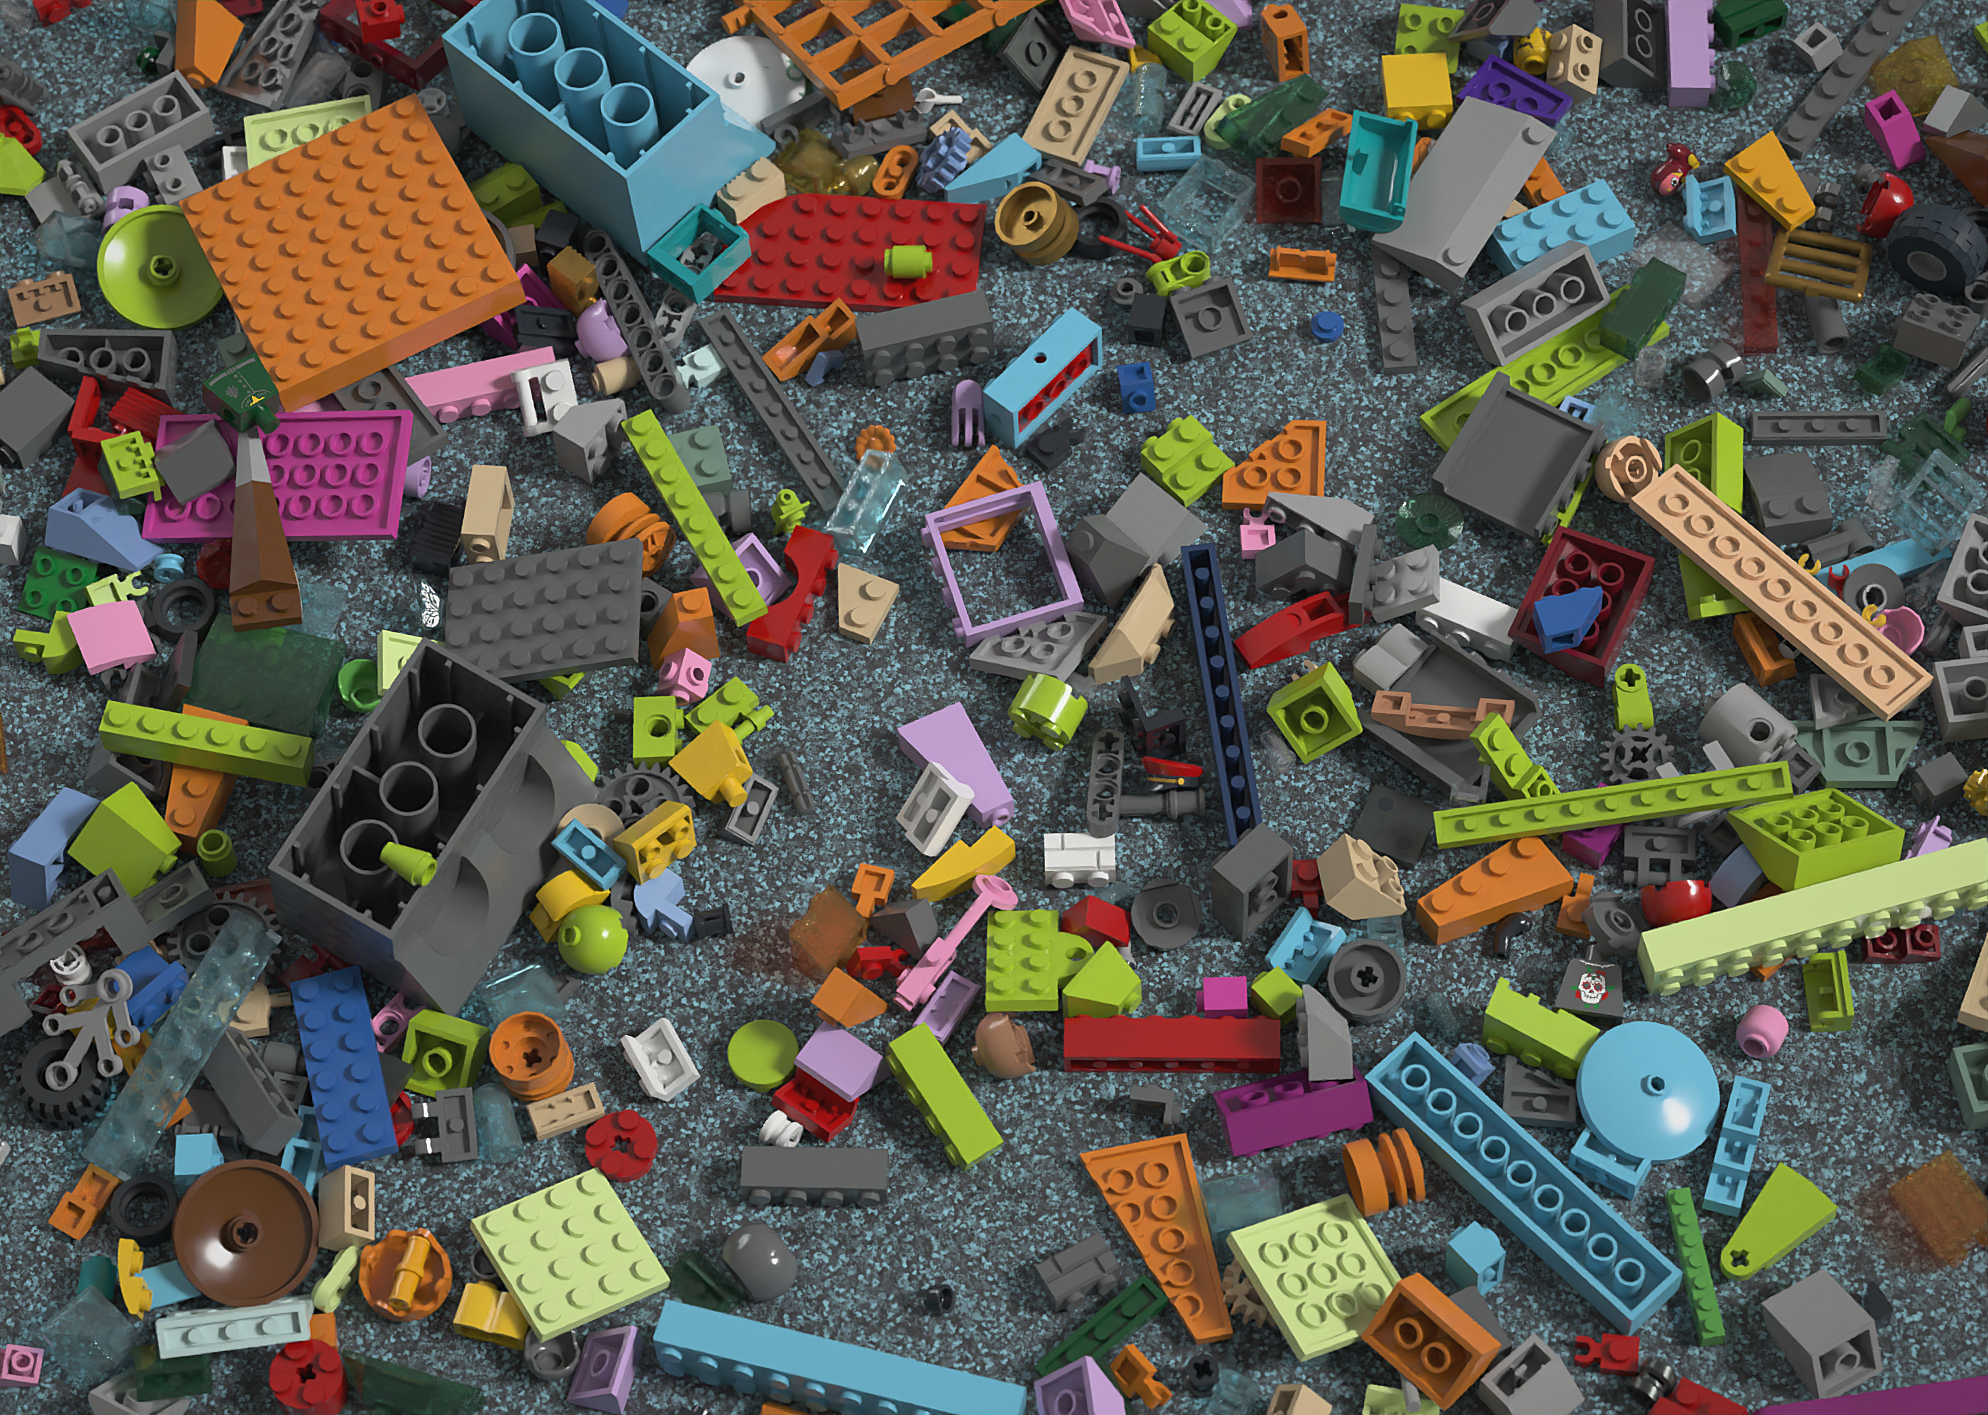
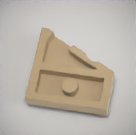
M840 562L838 565L840 634L871 645L899 593V584Z

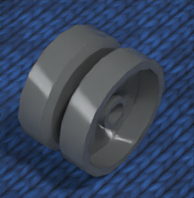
M1357 940L1341 948L1331 961L1327 978L1331 1002L1346 1015L1349 1021L1370 1026L1385 1022L1398 1012L1405 1000L1407 975L1403 960L1392 947L1378 940ZM1364 979H1371L1374 984L1370 983L1369 987H1363L1361 982Z

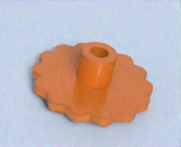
M869 425L867 429L861 430L860 436L856 438L857 444L854 450L856 451V459L860 461L862 467H867L868 470L874 471L875 469L882 470L884 466H889L890 460L895 457L894 451L896 450L895 438L890 434V430L883 428L882 425Z

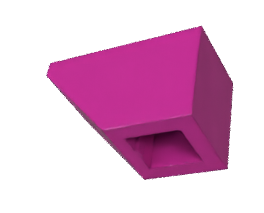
M1894 89L1865 104V125L1897 172L1926 158V153L1912 116Z

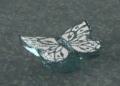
M420 579L417 581V602L420 606L417 613L418 625L421 629L427 631L440 629L441 635L445 638L447 600L444 601L442 598H439L432 587L424 579Z

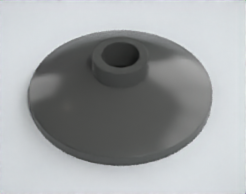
M1870 563L1859 566L1848 576L1843 587L1842 600L1861 617L1866 606L1872 604L1877 606L1876 612L1870 617V621H1872L1884 609H1897L1905 606V591L1900 578L1892 569L1882 564ZM1866 593L1871 597L1869 604L1866 601Z

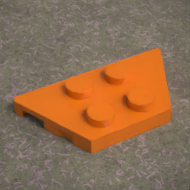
M993 444L944 509L1024 485L1018 481L1017 474L1011 466L1008 467L1000 455L999 448ZM1030 506L941 532L940 536L944 548L996 552Z

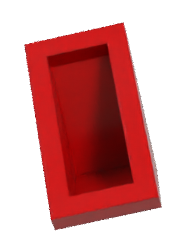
M1089 894L1063 912L1060 932L1078 935L1087 940L1092 947H1102L1106 941L1113 944L1114 947H1128L1132 926L1131 913Z

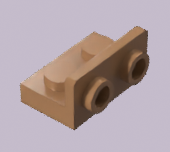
M65 271L49 273L46 275V280L35 283L33 279L18 281L14 283V288L7 290L19 329L82 313L74 277L71 273L65 274Z

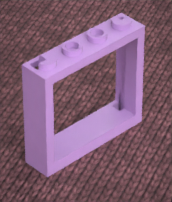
M1041 481L925 515V528L920 529L925 547H932L935 556L931 558L936 578L942 577L945 588L941 589L942 597L946 608H953L956 617L952 619L953 629L957 639L963 637L966 648L978 645L985 638L999 634L1000 638L1018 633V628L1040 621H1045L1048 624L1064 619V614L1074 611L1083 612L1084 600ZM1030 506L1064 601L972 628L940 533Z

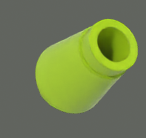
M393 842L386 844L380 856L382 862L386 863L387 866L413 886L418 884L426 886L433 878L437 869V861L432 858L431 853Z

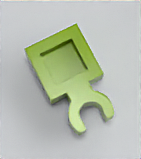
M140 570L134 573H127L122 582L114 574L84 587L83 590L90 606L128 601L126 595L138 597L148 591L147 586L135 589L131 583L134 577L141 574Z

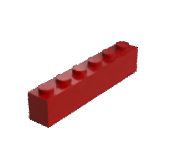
M1084 1014L1076 1015L1073 1018H1064V1072L1280 1074V1019H1272L1268 1016L1236 1019L1233 1016L1227 1015L1219 1016L1216 1019H1200L1194 1015H1186L1180 1019L1164 1018L1159 1015H1149L1145 1018H1128L1124 1015H1112L1109 1018H1093Z

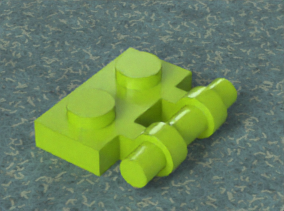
M735 676L685 715L684 720L685 724L694 733L700 735L715 720H719L731 727L742 719L744 722L734 729L742 746V740L752 732L762 730L766 726L765 722L774 716V712L767 704L758 711L752 710L759 705V699Z

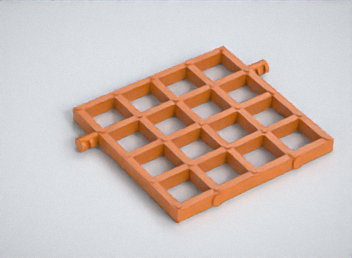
M732 0L739 8L722 16L720 20L729 35L754 22L826 97L842 111L888 85H895L901 78L995 27L1005 25L1008 20L1045 0H998L996 2L992 0H965L977 12L944 30L931 18L964 0H887L897 11L864 29L851 17L883 0H809L818 10L785 28L773 16L803 0ZM833 27H836L846 37L844 40L814 56H811L801 46V44ZM912 28H915L926 38V40L894 57H891L880 46ZM862 55L875 66L842 85L829 74Z

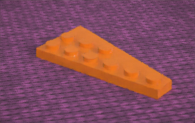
M1186 1133L1080 1153L1079 1160L1161 1290L1169 1299L1171 1306L1195 1344L1201 1345L1233 1338L1227 1305L1223 1302L1224 1293L1220 1289L1221 1280Z

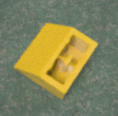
M667 800L612 840L614 851L628 864L626 870L641 885L649 879L659 877L667 866L677 859L685 858L697 846L691 809L686 804Z

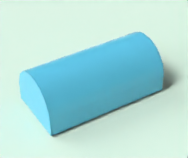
M1200 136L1135 139L1137 172L1202 168Z
M575 817L551 842V845L604 891L611 888L620 879L628 866L622 857Z

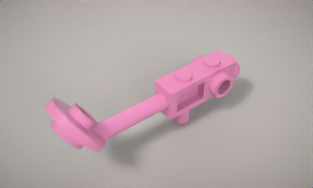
M980 874L975 877L972 887L977 893L978 898L944 940L938 937L914 969L906 968L896 981V985L899 988L896 990L897 994L893 1001L900 1008L910 1012L912 1008L915 1010L919 1003L925 1006L937 990L934 984L957 957L955 948L989 905L1002 910H1013L1018 903V897L1005 880L993 875Z

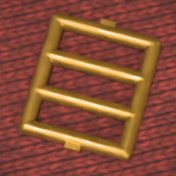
M1781 226L1776 232L1764 281L1771 286L1804 292L1806 296L1816 298L1823 296L1859 303L1863 299L1874 248L1871 244L1834 237V234L1821 231L1819 234L1800 229H1794L1789 232L1784 226ZM1788 241H1793V242L1803 243V244H1807V245H1812V246L1827 248V249H1831V250H1836V251L1851 253V254L1859 255V258H1858V257H1853V256H1848V255H1843V254H1839V253H1834V252L1819 250V249H1815V248H1810V247L1795 245V244H1791V243H1787V242H1788ZM1788 256L1807 261L1822 263L1826 265L1846 268L1850 270H1855V273L1785 259L1783 257ZM1782 271L1852 286V288L1779 274V272Z

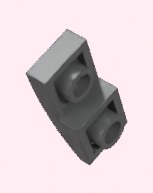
M625 870L620 879L611 887V907L617 910L623 917V919L619 918L622 928L627 929L628 947L631 936L636 937L638 933L640 917L636 916L633 903L636 883L632 882L631 874Z

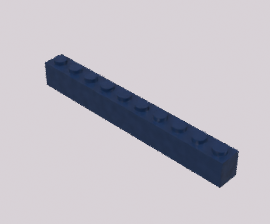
M1213 542L1181 546L1180 568L1229 852L1237 845L1239 837L1247 829L1251 828L1253 830L1263 821L1215 544Z

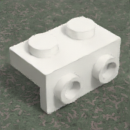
M663 1017L636 1038L625 1035L620 1039L625 1048L623 1052L625 1059L638 1071L641 1077L639 1084L650 1097L654 1096L668 1102L701 1077L672 1024Z

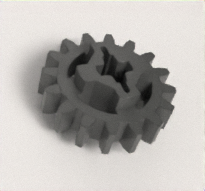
M1638 723L1636 731H1631L1630 727L1626 724L1623 727L1622 735L1616 731L1611 732L1610 739L1612 742L1604 741L1602 750L1605 753H1601L1599 763L1605 765L1601 770L1602 777L1611 776L1608 786L1656 780L1654 773L1657 764L1654 761L1657 755L1660 757L1661 765L1671 762L1675 767L1676 759L1671 757L1674 754L1675 748L1674 746H1665L1668 736L1664 734L1656 737V727L1654 726L1648 732L1643 731L1642 723ZM1617 752L1619 753V758L1621 760L1620 766L1618 767L1616 766L1614 756Z

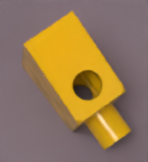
M715 720L668 762L699 794L715 804H720L726 799L731 807H737L743 804L748 797V794L741 785L752 776L753 770L734 730L719 720Z

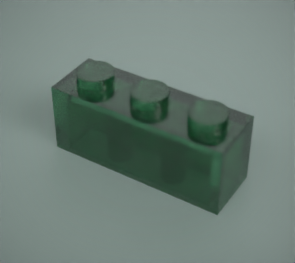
M1652 256L1645 267L1641 265L1633 276L1631 287L1620 292L1615 303L1616 307L1612 313L1606 312L1598 326V329L1601 330L1599 345L1635 362L1684 294L1687 274Z

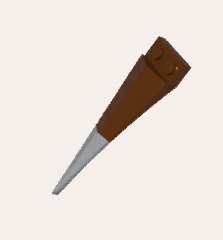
M257 425L245 432H239L229 591L234 632L303 624L300 592Z

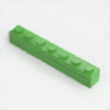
M1690 1188L1668 1190L1665 1203L1700 1347L1723 1344L1725 1332Z

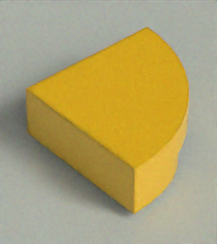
M1136 44L1133 49L1127 48L1131 76L1163 73L1162 62L1158 55L1143 49V46Z

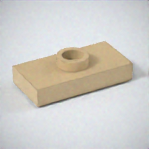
M594 1082L526 1106L538 1142L595 1122L606 1115Z

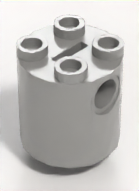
M1745 683L1735 685L1725 694L1721 690L1715 692L1703 706L1702 711L1706 716L1699 727V736L1708 744L1717 740L1736 768L1777 762L1797 744L1794 741L1798 734L1796 726Z

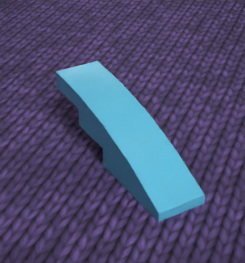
M1736 1075L1703 1201V1209L1738 1218L1771 1084Z

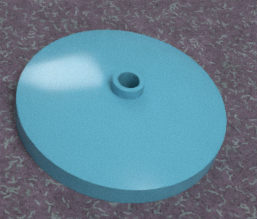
M1637 1021L1614 1027L1603 1034L1589 1048L1578 1070L1577 1099L1586 1124L1604 1146L1630 1161L1641 1163L1644 1158L1651 1160L1650 1164H1666L1679 1160L1701 1145L1716 1123L1720 1105V1094L1714 1070L1705 1054L1691 1039L1669 1026L1655 1022Z

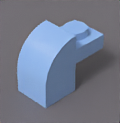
M1744 843L1724 861L1710 881L1711 893L1729 908L1744 904L1757 892L1763 882L1769 880Z
M668 868L659 877L649 879L643 885L637 881L634 890L637 914L640 917V924L650 935L659 926L669 937L675 938L677 936L687 943L695 934L693 918L676 906L685 895L683 879Z

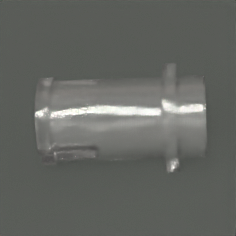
M1075 671L1064 682L1073 688L1071 693L1076 695L1077 700L1081 695L1087 702H1090L1095 697L1099 687L1093 677H1084Z
M1273 728L1265 731L1260 736V741L1270 758V768L1278 774L1288 773L1296 765L1294 752L1289 751L1279 729Z

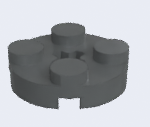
M1159 879L1150 882L1134 900L1131 908L1132 928L1137 937L1148 948H1155L1160 951L1176 950L1187 945L1197 933L1202 920L1200 901L1191 889L1179 884L1180 882ZM1162 906H1167L1168 911H1175L1176 916L1171 918L1170 924H1165L1163 920H1158L1156 916L1161 913Z
M1614 892L1598 894L1581 913V918L1597 940V947L1600 952L1608 957H1613L1616 954L1625 958H1633L1637 956L1641 933L1652 929L1638 906L1633 903L1629 907L1620 901L1624 896Z

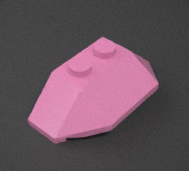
M1059 0L1075 35L1080 40L1102 46L1133 49L1136 45L1116 0Z

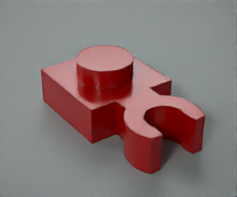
M1602 1333L1601 1343H1595L1588 1336H1577L1575 1347L1586 1348L1589 1353L1585 1356L1575 1355L1573 1365L1584 1368L1593 1363H1600L1599 1374L1637 1377L1640 1337Z

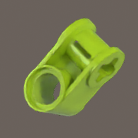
M1189 251L1173 259L1154 264L1146 272V277L1150 283L1154 284L1158 292L1157 295L1167 297L1168 301L1169 297L1172 296L1171 292L1184 286H1190L1192 290L1203 286L1202 282L1211 278L1209 257L1202 251Z
M1628 663L1620 666L1615 673L1612 686L1616 731L1623 733V727L1626 724L1630 727L1631 731H1636L1638 723H1642L1643 731H1647L1654 726L1652 704L1648 695L1646 675L1643 669L1635 664Z

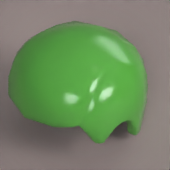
M352 660L345 663L338 672V696L341 702L350 710L359 713H370L374 711L383 696L378 695V668L372 660Z

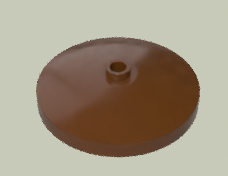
M260 1160L229 1161L204 1172L184 1192L173 1218L172 1247L177 1264L185 1278L196 1290L206 1297L230 1306H261L288 1294L307 1275L319 1246V1218L309 1192L295 1176L285 1169ZM244 1226L248 1234L245 1239L241 1240V1237L236 1235L238 1228H243Z

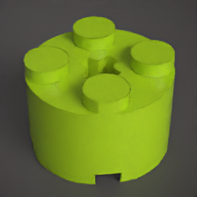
M1038 673L1035 679H1033L1032 675L1028 674L1008 709V715L1015 723L1012 729L1017 734L1025 738H1030L1032 735L1043 739V743L1048 748L1061 751L1063 746L1069 744L1088 709V703L1081 695L1078 700L1070 694L1073 688L1054 677Z

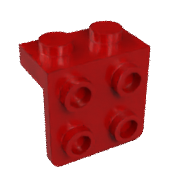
M75 427L71 439L78 456L62 497H66L77 488H83L111 497L126 511L131 497L120 499L100 442L127 433H120L118 435L103 432L94 427L87 429Z

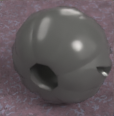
M762 1223L746 1224L733 1231L724 1243L721 1254L722 1262L738 1284L754 1301H771L785 1294L794 1284L798 1273L796 1258L773 1228Z

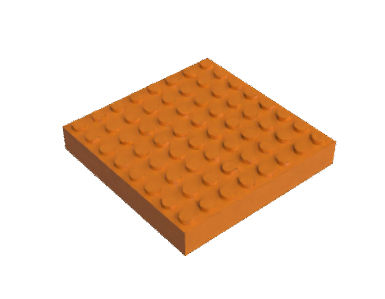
M416 93L179 201L185 219L254 353L258 355L278 389L279 401L285 412H293L527 301L517 273Z

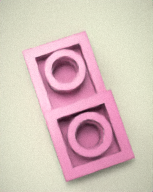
M7 1344L6 1349L0 1348V1387L38 1386L44 1349Z

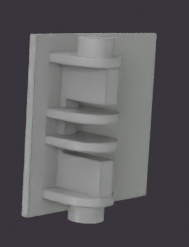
M67 159L61 160L57 164V176L39 184L24 196L50 239L105 212L106 205L81 165L75 166L73 162Z

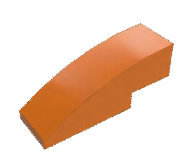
M838 298L815 319L811 314L761 358L783 382L810 369L819 352L839 351L855 339L854 319L857 317Z

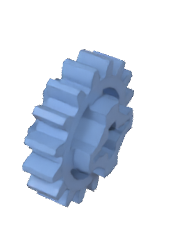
M952 126L948 132L944 130L942 135L936 136L934 141L928 148L923 150L920 156V163L922 165L916 170L918 175L915 181L918 182L917 184L929 193L931 191L936 193L938 188L943 189L949 181L953 180V177L960 171H963L968 158L965 154L971 149L969 145L972 141L969 137L970 135L959 127L954 128Z

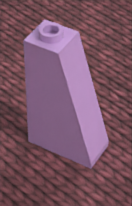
M960 702L897 728L901 750L923 772L930 761L939 763L959 783L970 786L975 796L965 813L983 830L994 825L1001 826L1011 817L1015 816L1014 800Z

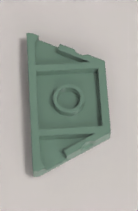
M1790 721L1798 729V734L1794 741L1822 765V770L1818 773L1817 777L1825 788H1896L1925 726L1924 721H1854L1815 730L1814 721Z

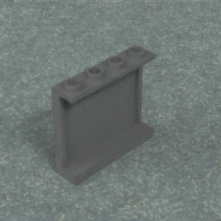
M1497 371L1431 478L1432 492L1540 544L1545 535L1550 536L1558 523L1556 516L1561 508L1567 509L1575 494L1573 489L1578 480L1583 482L1586 479L1591 468V463L1589 462L1594 454L1599 455L1606 445L1608 437L1605 436V422L1600 420L1595 427L1510 386V376Z
M1432 629L1429 632L1433 642L1431 646L1389 691L1411 693L1412 704L1478 708L1480 698L1514 700L1515 708L1509 729L1519 742L1542 717L1537 694L1527 686L1521 688L1513 683L1511 677L1502 669L1497 668L1494 670L1489 667L1478 653L1474 651L1468 653L1462 649L1458 641L1451 635L1445 634L1443 636ZM1362 708L1357 710L1363 729L1362 733L1359 734L1361 737L1458 804L1462 805L1488 776L1477 761L1481 754L1471 739H1437L1409 734L1371 718V711L1368 713Z

